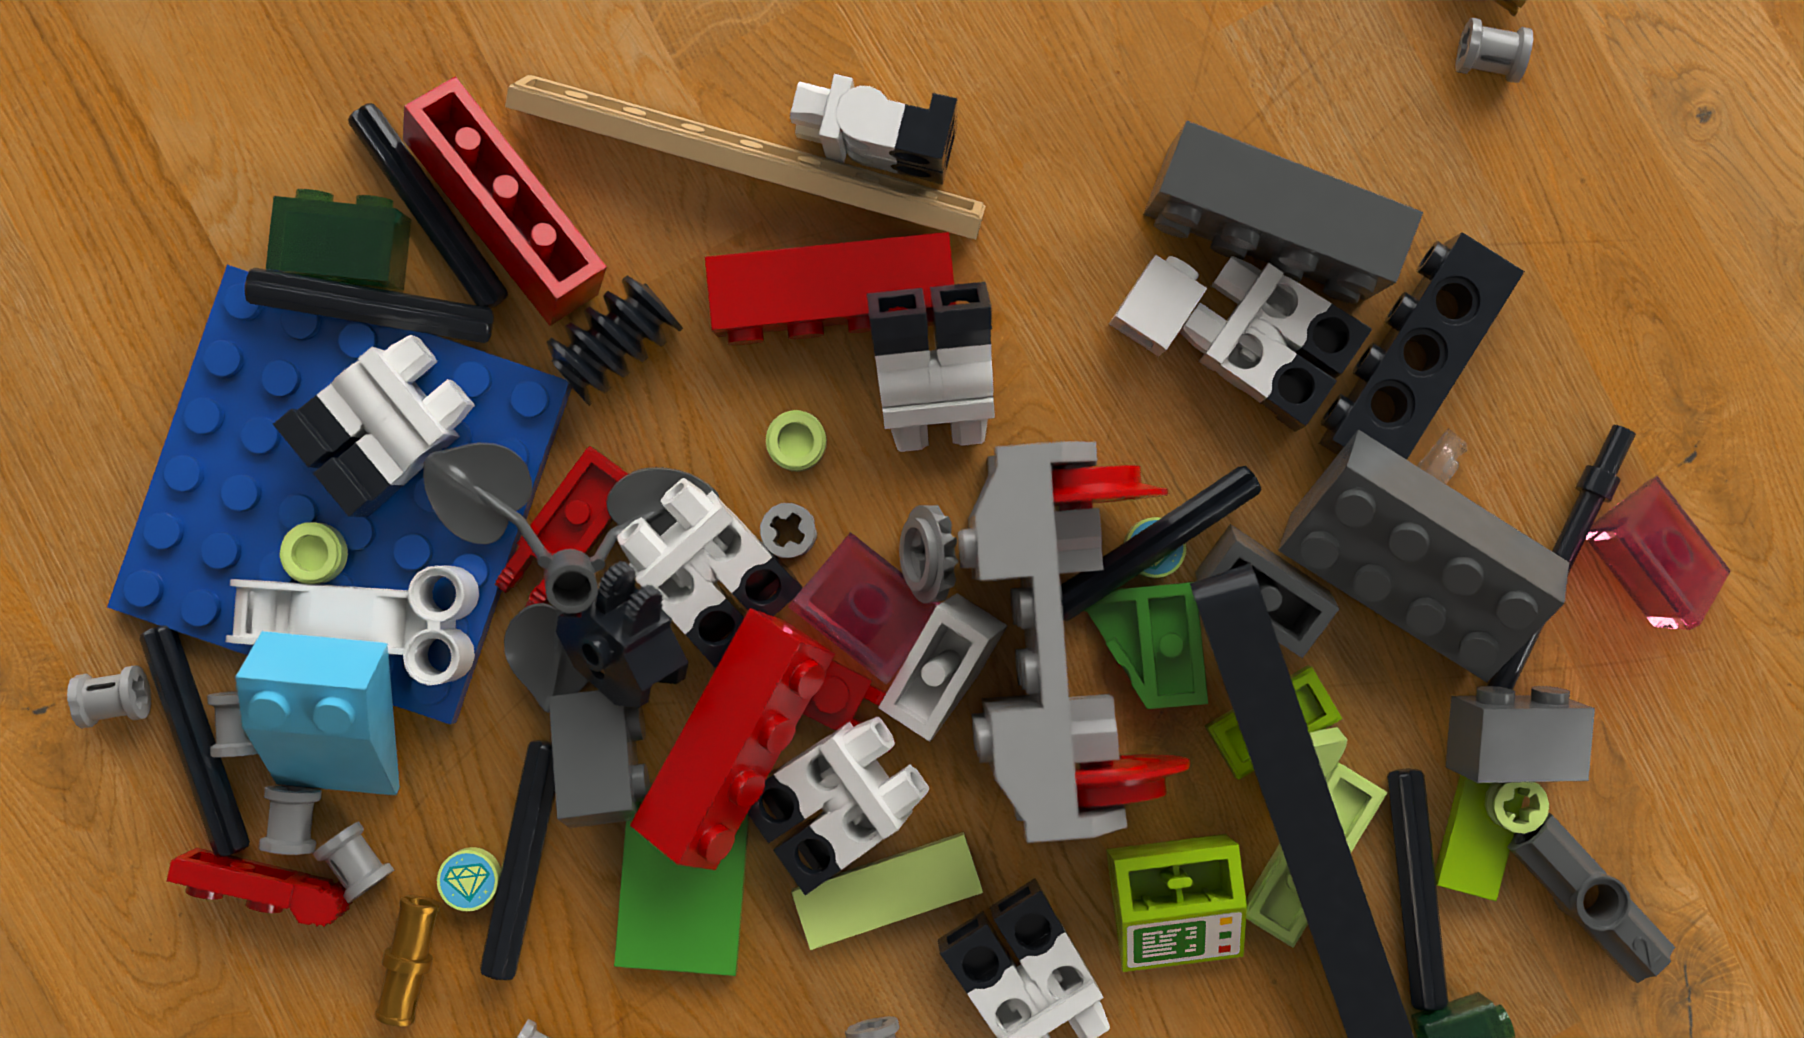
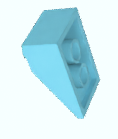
M262 631L235 678L242 728L275 783L278 785L397 796L400 784L388 643Z

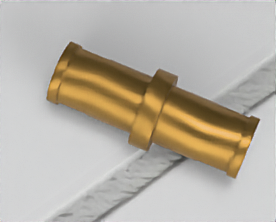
M416 895L401 897L392 947L384 950L382 965L387 969L379 1006L375 1012V1019L391 1026H409L415 1022V1011L423 975L431 971L433 956L428 952L440 903L434 899Z

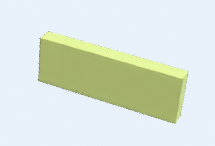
M1338 762L1325 779L1350 852H1352L1388 792ZM1279 844L1246 898V919L1294 948L1308 922L1281 845Z
M964 832L835 874L807 895H804L799 887L793 888L791 893L809 948L813 950L981 894L983 889Z

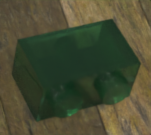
M296 189L295 198L273 196L266 260L267 270L360 286L404 290L412 219L398 209L393 208V200L371 195H357L356 204L333 202V194L312 189Z

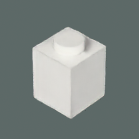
M1155 255L1109 324L1155 355L1160 356L1168 349L1207 288L1196 281L1199 277L1198 272L1184 261L1173 256H1168L1165 261Z

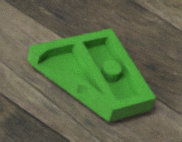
M1192 582L1116 589L1085 610L1105 639L1106 645L1114 658L1129 677L1131 685L1147 709L1209 703L1200 613L1190 586Z

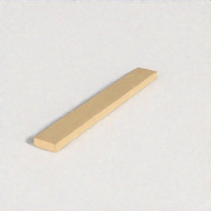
M527 75L508 86L505 107L967 238L976 240L986 205H983V202L533 75Z

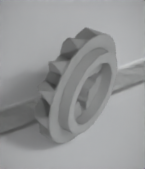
M938 505L916 506L910 512L900 537L899 555L903 577L914 596L922 603L946 600L949 588L954 587L956 581L954 566L959 561L955 556V545L958 540L952 537V523L948 516H944Z

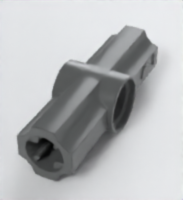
M1548 812L1544 823L1535 831L1525 834L1514 833V837L1507 848L1553 896V900L1559 910L1573 918L1628 978L1639 983L1646 978L1656 977L1671 963L1670 957L1675 946L1630 899V894L1625 885L1608 875L1551 813ZM1598 885L1599 893L1597 900L1592 906L1584 909V895L1589 888Z

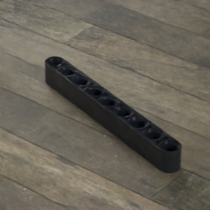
M1250 563L1192 582L1190 586L1347 1037L1414 1038L1252 565Z

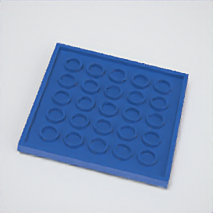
M227 265L107 608L160 626L166 625L177 632L248 655L254 645L226 642V635H233L236 587L230 586V579L301 583L290 577L284 570L280 560V547L284 537L292 528L308 522L324 523L334 527L341 533L347 544L348 557L344 569L336 578L329 582L321 583V585L408 590L414 576L426 567L456 566L464 568L473 575L479 589L476 607L469 615L456 620V629L464 632L474 646V661L466 675L455 681L442 684H422L409 675L404 666L403 655L389 654L393 705L450 725L457 722L502 592L499 587L494 585L495 581L515 554L518 546L516 543L521 537L520 531L512 522L508 521L505 532L494 543L477 544L459 538L445 527L432 508L425 490L424 468L369 517H349L313 474L319 468L307 467L274 427L273 423L290 409L302 407L330 385L341 372L359 361L358 358L371 347L387 350L391 345L409 335L416 336L423 341L438 361L415 381L425 395L428 396L449 379L461 387L475 405L461 423L454 428L460 437L442 450L482 442L499 444L518 454L526 463L532 479L531 497L521 509L517 510L527 520L572 386L566 379L433 334L250 304L246 301L244 292L248 271ZM447 577L438 579L433 587L432 595L435 604L446 611L455 602L456 589L452 581ZM436 639L429 647L428 660L433 668L444 672L449 667L452 659L451 650L444 641Z

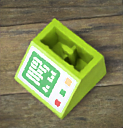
M1221 834L1106 849L1121 969L1123 972L1244 957L1247 904L1239 844L1228 835Z

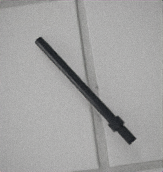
M1612 425L1594 465H1586L1575 487L1580 491V494L1552 552L1569 562L1568 575L1603 502H1611L1620 484L1621 479L1616 475L1636 436L1635 432L1623 426ZM1544 625L1489 680L1487 686L1514 689Z

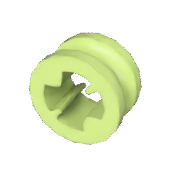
M1536 782L1492 783L1485 794V808L1488 816L1495 824L1515 833L1525 834L1535 831L1544 823L1549 812L1547 794ZM1520 787L1518 794L1529 797L1530 803L1528 807L1520 809L1519 819L1513 820L1515 814L1504 810V801L1512 800L1514 798V789Z

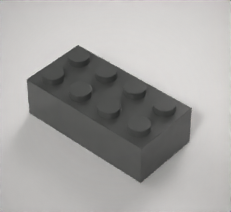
M1186 121L1167 151L1143 215L1156 219L1154 227L1166 234L1179 238H1188L1189 233L1212 241L1210 248L1218 254L1229 258L1234 256L1241 260H1244L1245 256L1249 255L1272 264L1282 271L1284 276L1296 282H1300L1302 277L1311 279L1325 285L1323 292L1326 295L1342 302L1356 304L1359 298L1367 300L1397 283L1423 212Z
M1359 429L1291 512L1278 549L1279 552L1485 682H1488L1565 604L1569 570L1568 561Z

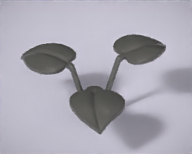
M478 442L432 452L424 461L425 490L432 508L445 527L459 538L468 542L490 544L497 541L503 535L508 521H510L518 528L536 555L538 564L544 568L546 595L551 605L537 603L521 610L510 621L505 631L504 652L513 673L528 688L541 708L547 713L550 712L549 696L578 693L588 683V680L573 667L556 634L558 616L562 613L584 611L595 601L598 593L595 573L604 569L605 559L618 540V534L634 520L641 517L659 536L665 533L677 520L663 506L660 500L670 488L683 478L701 489L706 495L713 491L720 499L718 492L712 486L690 473L664 467L636 470L620 479L607 496L608 512L618 526L612 528L607 533L595 555L589 558L585 553L575 549H565L551 555L547 552L526 519L517 512L531 497L532 479L526 463L513 450L495 443Z

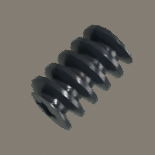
M628 275L621 280L627 295L625 300L610 291L603 295L609 312L606 316L590 306L584 310L590 327L589 330L586 331L570 322L565 326L571 342L568 347L552 337L546 342L552 357V363L589 406L592 402L586 387L587 385L606 393L611 389L605 373L607 369L623 378L629 374L624 358L626 353L641 362L648 358L642 341L644 338L660 347L667 342L661 324L666 323L678 331L683 329L646 283L642 284Z

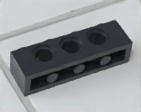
M1463 232L1444 244L1436 241L1427 251L1416 270L1423 278L1413 294L1410 295L1404 292L1389 311L1385 323L1391 326V329L1381 345L1378 346L1372 343L1357 362L1353 374L1359 377V380L1349 396L1345 397L1340 394L1326 411L1321 425L1327 428V431L1319 444L1338 455L1359 429L1407 460L1525 271ZM1439 290H1445L1455 297L1458 304V312L1454 319L1444 317L1437 309L1436 296ZM1408 340L1419 343L1425 350L1426 364L1421 371L1411 368L1404 359V346ZM1376 391L1387 393L1394 402L1395 412L1388 423L1379 420L1372 412L1371 400Z

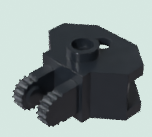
M619 561V563H614L612 567H609L604 572L603 577L600 578L601 582L598 584L600 587L598 588L596 599L590 607L578 613H562L558 616L556 634L573 667L611 702L619 706L640 708L649 702L651 686L657 682L678 684L684 680L689 662L670 627L672 618L662 609L663 594L653 585L649 586L647 584L640 589L636 588V581L634 580L636 571L625 561Z

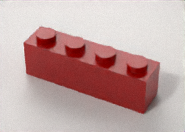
M456 76L404 105L403 141L549 326L598 296L607 266Z
M949 232L704 257L711 328L717 337L727 336L728 345L764 342L763 333L785 330L788 331V339L816 338L824 336V326L848 324L849 333L871 332L867 293L916 288L923 289L927 325L933 326L930 287L954 285ZM895 307L888 310L887 312L908 309L904 307Z
M750 608L630 826L676 864L716 870L720 861L732 849L735 834L750 807L762 795L765 780L780 753L792 741L795 734V726L812 696L822 687L826 671L836 654L787 621Z

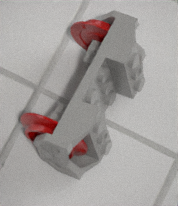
M1052 442L995 447V456L987 457L988 477L968 518V529H962L958 532L960 568H972V579L975 580L1020 577L1021 588H1011L1010 590L1013 625L1021 627L1025 632L1026 648L1015 649L1018 686L1021 685L1022 690L1026 689V693L1029 695L982 698L983 713L972 714L974 749L977 751L980 763H989L996 780L1013 803L1016 820L1024 821L1027 843L1093 838L1127 828L1124 804L1148 801L1165 796L1167 794L1166 777L1189 769L1190 760L1186 757L1174 755H1119L1113 696L1101 694L1069 697L1059 573L1103 570L1099 508L1093 509L1092 504L1168 496V489L1142 483L1141 467L1139 465L1093 467L1097 462L1096 442ZM1059 506V511L1054 512V507Z

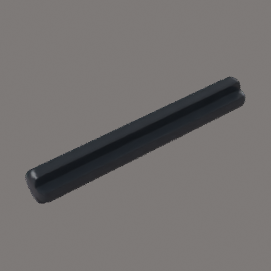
M372 103L365 104L358 110H355L348 118L349 125L477 306L490 309L501 304L508 296L507 289L381 110Z
M261 268L250 269L245 281L244 292L246 301L255 305L480 343L488 342L493 330L494 313L488 307Z
M1247 466L1237 467L1103 556V570L1079 572L1061 584L1063 621L1071 620L1257 496L1262 489L1254 473Z
M166 625L154 627L140 634L139 640L213 854L217 858L226 857L246 849L249 846L250 840L221 757H212L210 754V747L216 744L178 632L168 628Z
M531 741L526 751L480 965L481 974L494 980H512L517 973L555 796L552 742Z
M1399 769L1389 772L1387 779L1411 1004L1414 1009L1436 1011L1446 1008L1449 1000L1425 775L1422 770Z

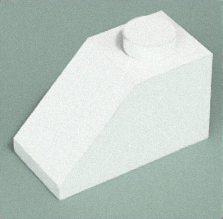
M958 593L936 606L878 708L930 742L978 677L1008 625Z

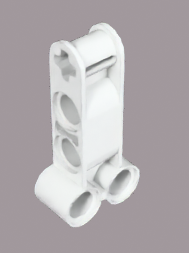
M456 566L426 567L414 576L408 590L230 579V586L236 587L233 635H226V642L254 645L260 633L265 631L388 643V654L403 655L404 666L409 675L417 682L426 685L455 681L466 675L472 667L475 657L474 646L464 632L456 629V620L469 615L476 607L479 589L473 575L464 568ZM442 577H447L452 581L456 589L455 602L446 611L435 604L432 595L435 583ZM436 639L444 641L451 650L452 659L449 667L444 672L437 671L428 660L429 647Z

